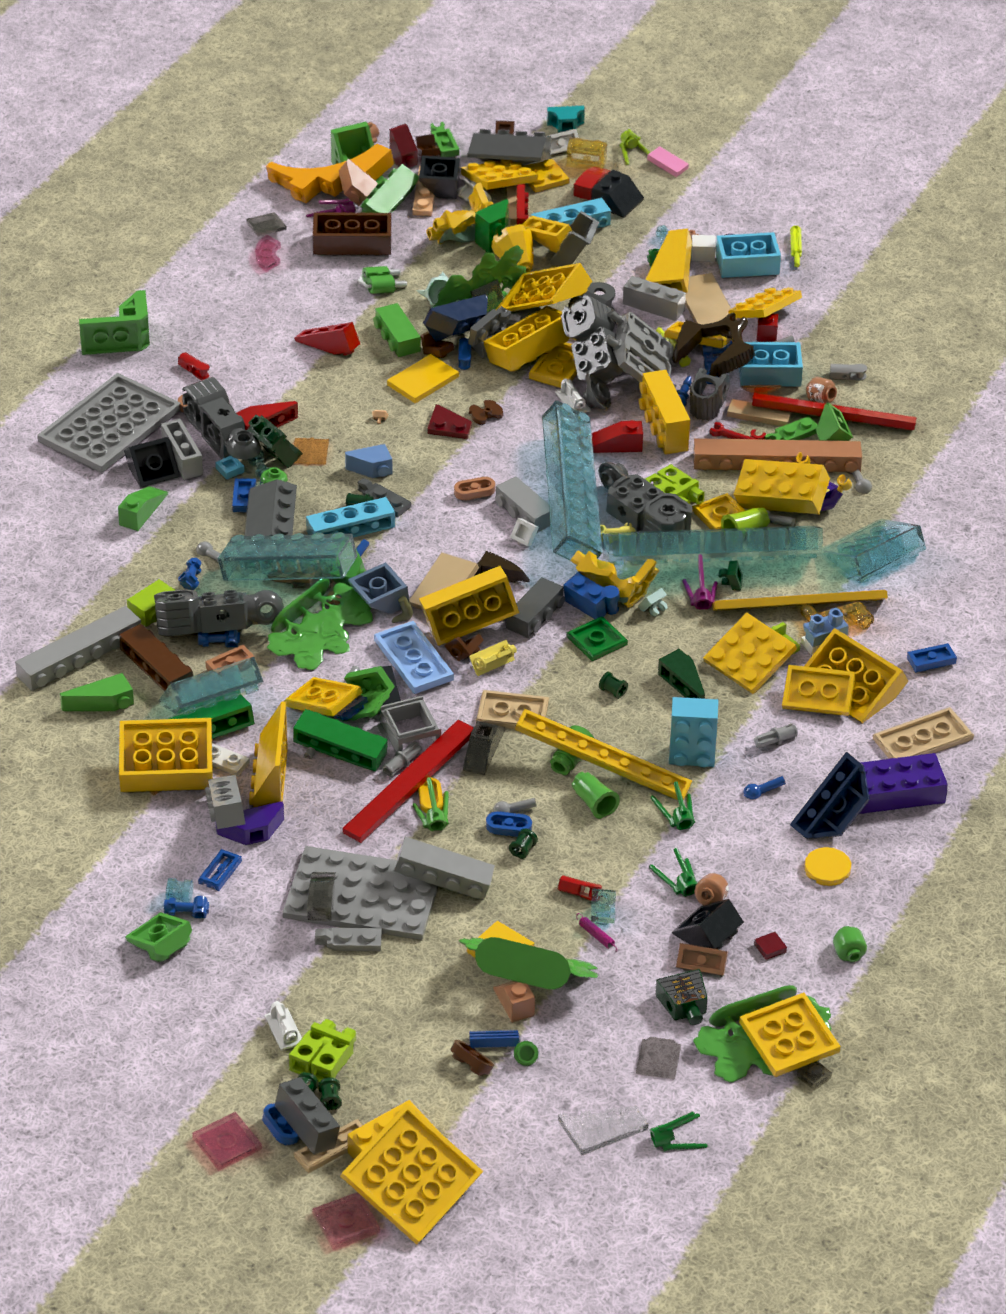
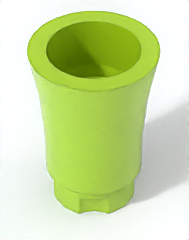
M764 507L752 508L743 512L724 515L721 519V529L727 539L732 543H736L742 538L768 526L770 519Z

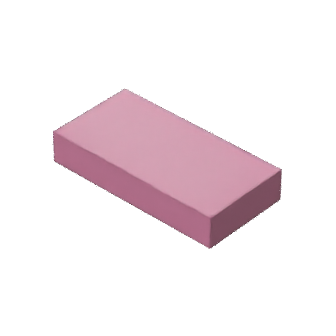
M660 146L649 153L647 160L675 177L682 174L689 167L688 163Z

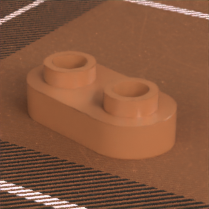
M490 477L462 480L454 485V495L460 500L482 498L495 493V481Z

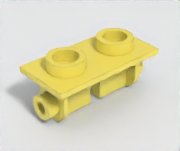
M504 640L470 655L469 658L476 675L480 676L514 661V653L517 652V649L514 645L508 644L507 640Z

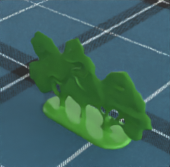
M516 245L505 251L499 261L495 260V254L485 252L480 264L476 265L473 269V276L470 280H466L462 275L450 276L438 294V301L434 304V307L486 294L488 297L487 314L492 309L496 310L508 294L503 290L505 288L512 289L521 275L526 273V267L517 265L524 252L523 249Z
M323 577L277 615L271 626L273 633L268 635L270 644L267 648L278 656L294 654V661L297 667L301 669L307 668L308 670L316 669L324 661L322 657L323 650H329L335 654L349 652L350 647L346 643L349 639V633L343 629V625H363L373 621L370 611L371 607L354 588L346 583H337L333 588L334 594L324 596L329 587V579ZM332 599L340 601V604L331 605L328 602H326V600H328L329 602L332 601ZM318 601L322 602L320 612L313 614L307 611ZM304 613L302 623H293L294 620ZM287 627V630H286V631H284V632H282V633L280 632V631H282L284 628ZM292 628L297 632L296 634L291 632Z
M498 937L484 939L463 938L459 940L466 948L475 951V960L478 967L483 972L492 976L545 989L562 987L568 981L570 974L584 978L598 977L597 973L590 971L598 969L592 963L567 959L555 951Z
M788 985L723 1006L711 1015L709 1023L717 1027L725 1025L724 1029L702 1026L698 1032V1037L694 1038L693 1042L700 1054L718 1058L715 1062V1075L722 1077L727 1082H734L745 1077L751 1064H754L764 1074L773 1076L742 1026L736 1022L739 1021L740 1016L795 996L797 994V987ZM807 995L831 1031L832 1028L828 1022L832 1016L830 1008L819 1006L815 998ZM732 1029L734 1034L732 1036L728 1034V1030Z

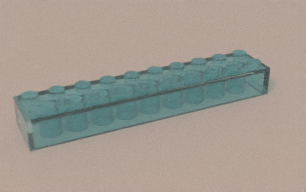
M555 400L542 415L552 551L568 560H571L578 550L585 555L588 551H591L597 555L598 559L603 550L590 417L584 412L571 408L566 403Z
M818 526L602 533L603 559L613 563V565H625V561H630L633 564H644L647 559H653L657 564L668 563V559H673L676 563H688L689 559L692 558L698 561L699 554L702 555L703 562H711V558L719 561H732V557L748 561L753 560V556H758L762 560H773L776 555L783 559H796V555L804 558H817V554H823V528Z

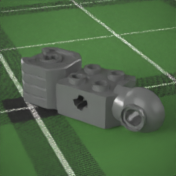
M584 295L582 300L575 302L570 308L564 307L561 320L565 335L576 341L571 344L578 379L587 383L586 391L583 392L585 403L590 408L607 409L611 405V396L606 384L623 373L622 368L618 366L613 347L604 341L608 334L616 339V333L613 332L615 325L614 321L608 317V313L611 311L609 306L588 295Z
M210 377L182 388L183 392L187 391V393L182 395L183 405H187L183 407L186 418L196 430L202 433V438L221 459L232 456L237 459L246 460L254 458L261 452L259 440L250 431L245 430L243 418L234 411L226 390L215 377Z
M609 462L602 463L599 466L600 480L604 487L608 489L607 513L623 524L627 523V526L631 523L637 532L641 531L644 538L659 548L672 549V543L674 545L680 543L684 539L685 534L687 537H690L692 506L676 494L664 493L638 474L628 475L627 469L620 463L614 464Z
M184 589L164 591L154 595L158 634L161 636L240 630L257 624L269 625L273 624L277 615L284 609L281 597L271 590H262L251 595H247L246 592L227 590L224 591V594L215 595L214 592H206L202 596H198L197 591ZM264 605L272 606L271 611L268 613H263L260 610Z

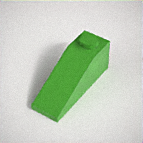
M149 486L128 494L118 506L119 525L139 531L168 495V492Z
M123 673L60 693L62 711H116L134 705L133 689Z

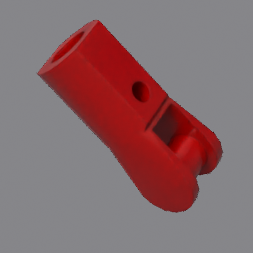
M187 352L180 354L178 365L200 380L209 378L207 371L210 369V366L201 362Z
M562 875L559 879L558 891L573 894L590 901L600 900L598 893L602 889V885ZM585 887L590 888L589 893L584 892Z

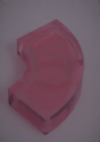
M265 235L260 239L255 248L256 262L265 272L280 265V258L276 255V251L281 248V242L269 235Z

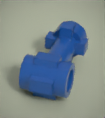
M732 340L723 348L703 345V356L713 357V354L723 353L732 344Z
M191 558L186 562L187 569L179 576L178 581L183 588L195 590L199 585L198 578L195 575L199 574L202 569L200 568L201 561L198 558Z
M238 630L225 631L224 634L198 632V645L208 647L209 643L225 642L227 648L238 647L240 632Z
M205 896L194 897L193 903L176 902V898L164 899V913L175 916V912H193L192 916L194 918L205 919L207 913H209V902Z

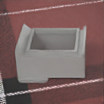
M423 695L382 705L380 708V723L377 724V727L382 737L389 739L395 752L403 751V743L431 737L433 742H435L441 736V729L438 728L423 700ZM420 716L426 726L400 733L395 722Z

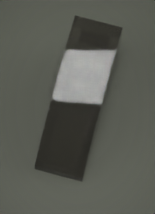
M312 872L307 903L308 920L332 921L336 872Z

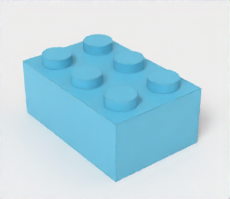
M774 232L716 236L715 255L721 278L780 274L781 253Z
M745 342L754 346L755 357L739 368L740 386L801 387L803 364L800 342Z
M672 698L669 764L714 767L718 723L717 699Z

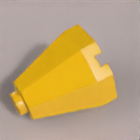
M521 224L504 228L502 235L498 236L496 234L493 237L491 246L493 252L501 259L505 251L516 245L520 246V249H523L524 252L517 265L526 267V273L530 272L534 264L533 236L530 229H525Z

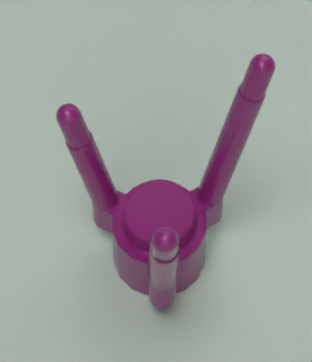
M349 199L319 200V204L339 205L334 209L315 212L356 213L354 203L351 200L349 201ZM314 213L307 214L306 217H313Z
M699 554L700 588L693 595L686 579H683L682 582L690 598L691 606H695L698 610H706L715 601L718 582L714 581L711 593L705 588L702 555Z

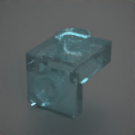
M592 890L591 922L599 925L615 923V890Z

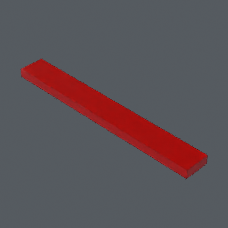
M754 393L752 398V405L756 407L815 416L822 415L826 404ZM833 405L842 412L844 419L848 421L915 430L917 417Z
M458 719L342 828L343 834L362 843L427 781L428 777L435 774L477 734L476 728Z

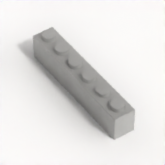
M124 606L15 661L17 677L31 691L43 687L48 682L63 677L66 673L82 667L89 661L98 659L113 649H118L120 647L119 634L141 624V619L128 607Z

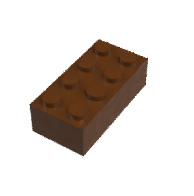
M314 213L313 255H391L392 213Z

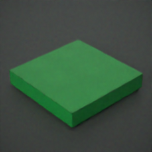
M603 616L566 633V637L591 661L628 645V640Z

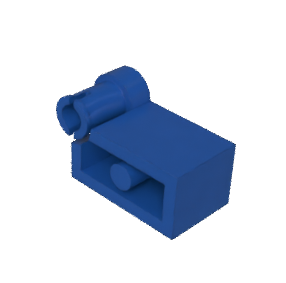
M579 572L563 584L565 602L593 619L601 616L604 617L607 612H609V615L618 613L620 594L616 586L610 585L603 588Z

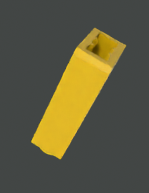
M688 228L668 231L645 280L688 293L692 240Z

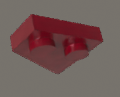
M436 404L427 428V434L468 439L472 428V421Z

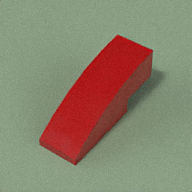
M595 166L584 171L574 183V197L592 200V187L611 170Z

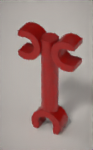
M715 422L714 428H710V435L714 437L724 436L730 439L765 440L766 436L765 432L757 436L756 429L751 430L750 436L725 429L724 425L720 422Z

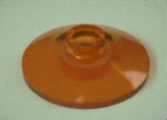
M782 385L741 386V389L753 394H769L782 388Z

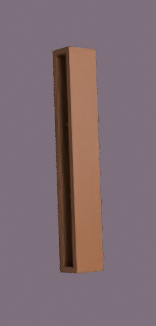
M694 438V469L741 470L745 459L798 463L796 456L801 452L803 455L801 461L806 460L808 455L810 464L824 465L827 472L852 473L857 469L861 472V441Z

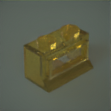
M570 138L567 146L566 167L589 169L596 166L604 169L607 160V142Z

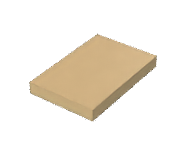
M441 552L410 598L411 606L422 609L419 598L473 577L479 569L478 564Z
M483 690L476 725L515 729L524 708L546 718L549 697Z

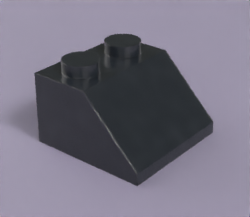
M422 156L419 182L437 198L457 199L460 179V158Z
M613 169L592 187V200L602 198L610 208L611 213L625 218L644 200V196L629 175Z
M169 437L131 446L124 450L128 467L140 488L180 477Z
M730 899L700 906L673 930L672 934L690 945L719 950L724 945L723 941L725 939L731 938L738 933L737 928L744 921Z

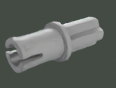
M793 723L780 728L774 727L771 728L770 732L755 737L754 742L757 748H763L774 743L779 745L784 740L797 737L798 730Z
M413 741L402 752L397 751L395 756L383 765V772L392 778L403 767L409 766L410 760L422 751V747L418 742Z

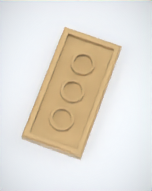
M708 273L689 277L685 306L693 321L698 324H708L720 321L726 317L731 307L713 274Z
M950 707L873 734V740L889 759L937 753L974 739V734Z

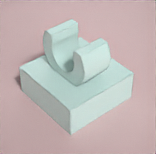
M661 588L646 597L638 607L643 612L649 609L650 614L655 617L659 614L656 607L660 608L663 612L668 608L667 604L662 601L667 594Z

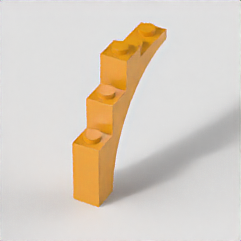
M375 144L366 152L349 159L375 181L394 165L391 149L380 144ZM346 161L317 168H294L270 162L266 165L268 178L272 183L285 187L291 191V196L295 200L307 204L320 191L334 197L343 191L339 169Z

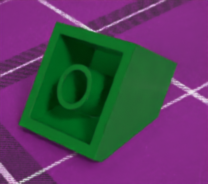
M505 199L475 212V243L487 253H493L491 247L493 237L496 234L498 236L502 235V230L508 227L509 200Z

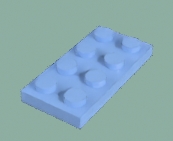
M414 621L374 634V641L414 694L454 680V673Z

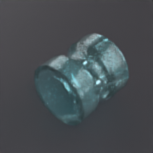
M168 878L166 899L176 898V900H181L182 902H191L193 880L185 879L184 881H178L176 878Z

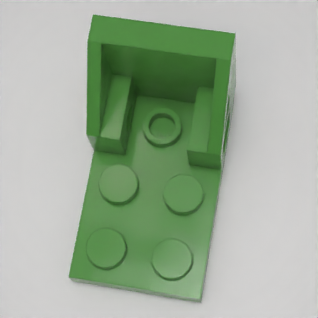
M367 122L331 130L332 165L352 159L374 146ZM382 175L376 180L378 184L375 188L379 189V185L384 179Z
M137 290L119 306V316L79 319L82 355L143 351L150 346L146 290Z

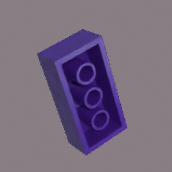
M936 753L860 762L865 767L870 800L859 814L946 803L948 783Z

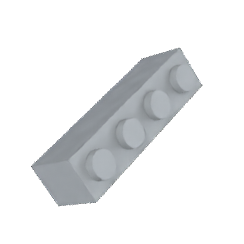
M404 837L394 872L473 898L485 899L491 884L495 865Z

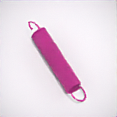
M581 915L582 918L579 920V925L607 949H609L608 944L610 943L616 948L615 951H617V947L614 945L615 941L591 920Z

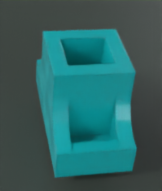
M584 106L547 107V126L555 127L558 133L573 129L577 130V126L584 124Z

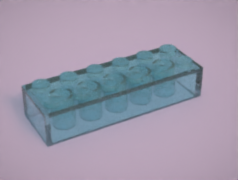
M342 532L334 534L315 533L313 535H304L302 533L294 535L276 534L273 536H264L262 534L254 536L236 535L230 539L221 552L218 562L223 581L333 579L345 577L357 558L353 535Z

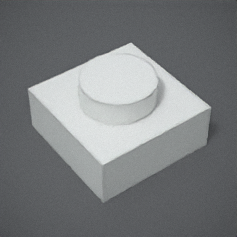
M518 518L510 538L526 546H531L539 527L522 518Z

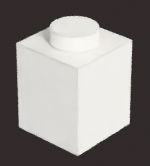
M692 235L691 261L715 262V235Z

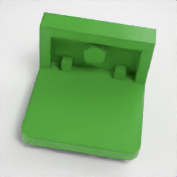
M381 666L346 674L344 677L346 683L360 686L362 694L348 705L341 715L342 720L355 721L359 718L374 717L380 712L381 706L390 697L389 694L395 687Z

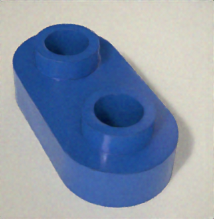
M497 811L490 813L486 817V829L492 834L518 837L521 829L532 830V819L524 814Z
M275 1103L265 1106L262 1120L275 1139L283 1145L296 1144L299 1136L277 1110Z

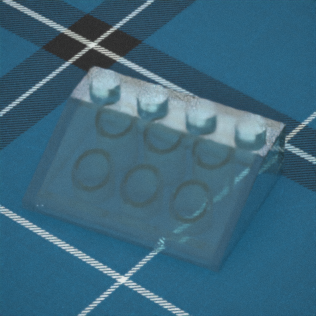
M879 519L816 550V553L847 579L864 583L869 581L870 577L885 573L886 569L901 565L902 561L908 558L917 557L920 552L926 550L921 525Z
M251 657L171 683L158 701L161 706L174 714L183 712L184 715L195 712L197 707L204 705V708H209L216 705L219 700L225 699V701H230L237 698L240 693L246 692V695L257 692L259 690L258 687L264 681L255 658Z

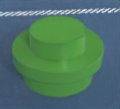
M521 1041L514 1048V1058L521 1065H531L538 1058V1048L530 1041Z

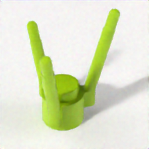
M631 129L621 134L619 146L622 149L626 165H629L626 148L634 149L638 146L647 155L651 153L639 142L641 138L633 133Z

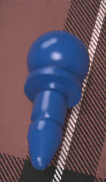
M688 376L683 381L680 390H676L684 407L687 405V399L689 398L688 390L691 386V376Z

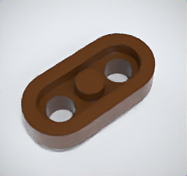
M455 1040L450 1048L453 1053L452 1057L459 1062L467 1063L471 1066L470 1070L479 1076L491 1073L494 1063L476 1049L471 1048L469 1044Z

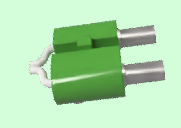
M387 266L364 267L360 279H357L359 284L367 287L370 294L394 292L395 288L407 287L406 280L395 281L393 276H400L401 270H389Z

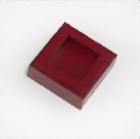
M776 932L754 939L755 947L765 960L787 953V946Z

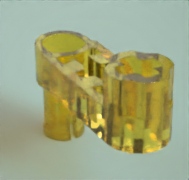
M861 602L837 607L843 613L844 621L849 626L856 625L861 630H866L874 623V616ZM805 604L800 609L802 611L800 613L810 622L812 615L819 614L826 617L829 615L830 610L817 613L811 604Z

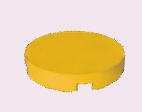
M823 847L817 848L808 854L805 859L804 870L807 877L816 880L817 884L834 886L843 883L847 877L849 878L852 863L843 851L836 848Z

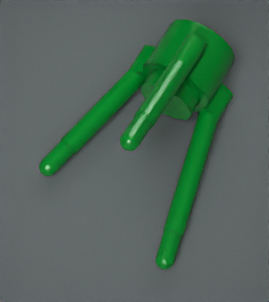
M677 781L674 782L679 807L674 809L673 816L668 813L655 796L652 795L650 797L667 818L671 827L676 826L678 830L690 829L694 825L695 819L693 817L691 794L688 793L686 795V808Z
M674 848V853L683 873L678 875L676 884L654 865H649V868L666 882L676 895L682 893L684 897L695 894L697 881L688 858H685L683 861L677 848Z
M690 1112L666 1124L650 1128V1136L655 1148L662 1146L663 1151L707 1148L708 1145L706 1143L671 1144V1141L675 1140L673 1129L699 1118L700 1114Z

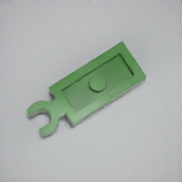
M440 122V127H436L431 123V134L435 136L436 146L440 147V157L459 156L460 149L450 129H445L443 122Z
M807 416L775 429V433L767 434L765 440H802L817 434L818 424Z

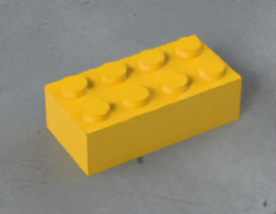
M545 306L483 341L489 362L506 370L516 371L527 362L535 361L543 353L552 351L559 344L568 342L570 337L564 333L561 320L562 311Z
M667 370L643 373L642 382L639 383L641 392L639 407L640 410H644L645 420L647 423H650L652 435H656L658 448H662L665 455L689 451L690 418Z
M745 459L733 495L738 504L746 509L764 507L766 510L820 514L830 477L824 465Z
M501 566L419 598L431 634L438 646L451 641L457 636L462 637L519 614L508 578Z

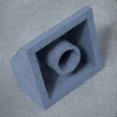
M386 562L348 579V583L371 608L392 614L401 610L398 602L400 597L405 596L410 603L408 586Z

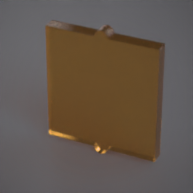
M313 437L295 438L294 446L302 452V455L295 463L326 465L329 439H314Z

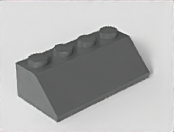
M479 129V132L473 133L467 157L544 161L551 159V136H545L546 132H534V135H527V131H516V134H509V130H498V133H491V129Z
M276 479L250 488L243 547L280 558L285 557L292 542L297 485Z

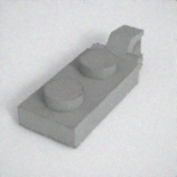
M382 928L315 929V945H327V948H332L333 951H381Z

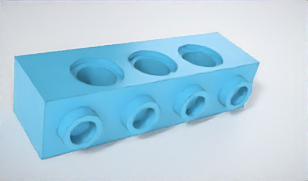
M602 198L531 214V216L571 225L579 212L583 211L599 221L597 228L609 226L611 223V210Z
M387 497L306 516V532L315 547L342 541L346 536L354 538L395 527V511Z

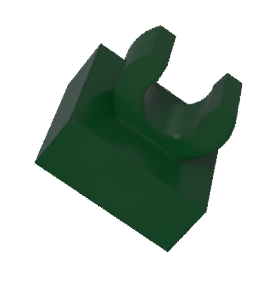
M738 560L729 561L728 569H720L718 576L722 578V585H731L732 590L740 591L743 574Z

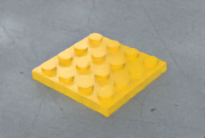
M407 1103L342 1172L340 1177L418 1245L478 1179L483 1170Z

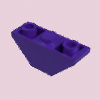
M283 801L243 810L245 824L217 829L215 822L216 833L219 836L243 845L268 841L284 821Z

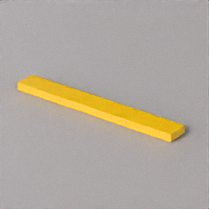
M886 590L717 600L712 603V610L885 600L888 598Z
M525 708L515 726V730L676 800L678 799L674 782L677 781L683 801L692 784V780Z

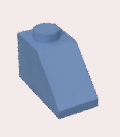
M381 444L345 452L346 470L371 478L384 477L393 474V459L386 445Z

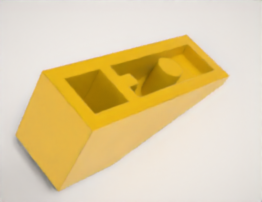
M530 216L522 224L525 229H530L535 241L555 253L559 250L561 242L569 231L572 232L569 224L536 216Z

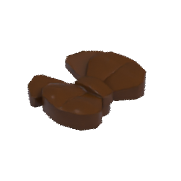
M485 400L484 409L475 404L469 407V414H471L472 420L478 425H484L487 419L491 417L498 419L503 417V409L496 404V401Z

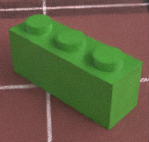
M398 303L375 308L374 326L376 329H380L383 340L388 341L392 352L394 351L398 357L421 352V337Z

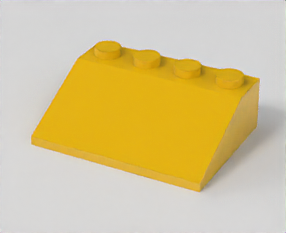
M581 263L523 273L496 310L502 306L508 311H517L551 305L581 296L587 292V288L592 283V280Z
M836 628L831 631L804 665L806 667L855 672L849 715L862 724L892 702L909 682L903 670Z
M281 701L260 733L259 743H255L254 756L257 759H253V773H256V775H251V789H254V791L249 793V805H253V808L283 801L288 754L285 701Z
M211 718L128 720L119 722V781L121 792L201 790L209 787L208 779H213Z

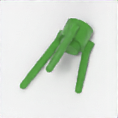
M428 777L427 784L432 808L427 811L425 817L416 803H413L412 806L421 819L424 828H428L430 831H440L446 825H449L447 818L449 792H444L443 811L437 808L432 781Z

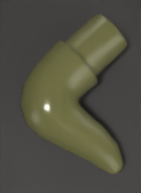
M405 596L398 599L402 613L392 619V623L407 621L413 615L411 604Z

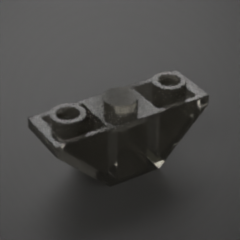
M481 721L476 722L470 735L463 771L481 775L486 774L505 732V727Z

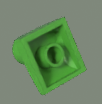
M160 912L126 935L125 939L131 944L146 950L151 960L161 962L167 960L169 955L187 945L191 939L192 927L187 920Z

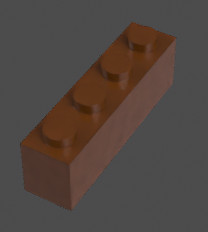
M139 624L119 634L120 650L170 697L193 686L192 677L194 675L192 669L185 665L177 654H173L164 642H160L151 630H147L142 624Z

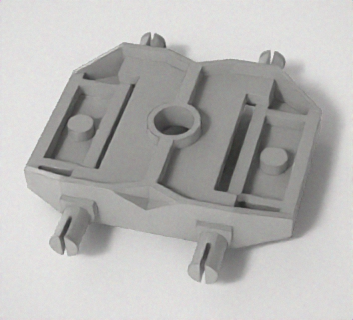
M612 309L608 313V317L618 325L616 339L608 334L604 341L613 347L618 366L626 374L634 377L639 383L642 382L643 373L654 371L651 368L657 371L667 370L670 376L671 365L676 367L679 364V361L676 364L672 361L674 346L632 312L621 316Z

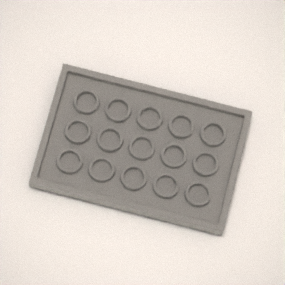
M117 373L37 435L38 442L102 473L125 455V449L139 444L159 428L161 423H165L178 413L181 403Z
M305 846L283 910V918L342 928H382V934L423 940L439 886L394 872L397 860Z

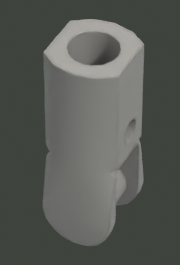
M830 364V379H866L867 366L864 364Z

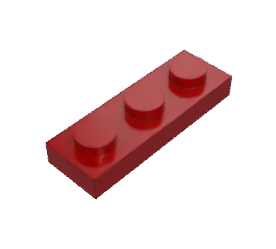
M517 184V225H522L528 219L529 192H525V184Z

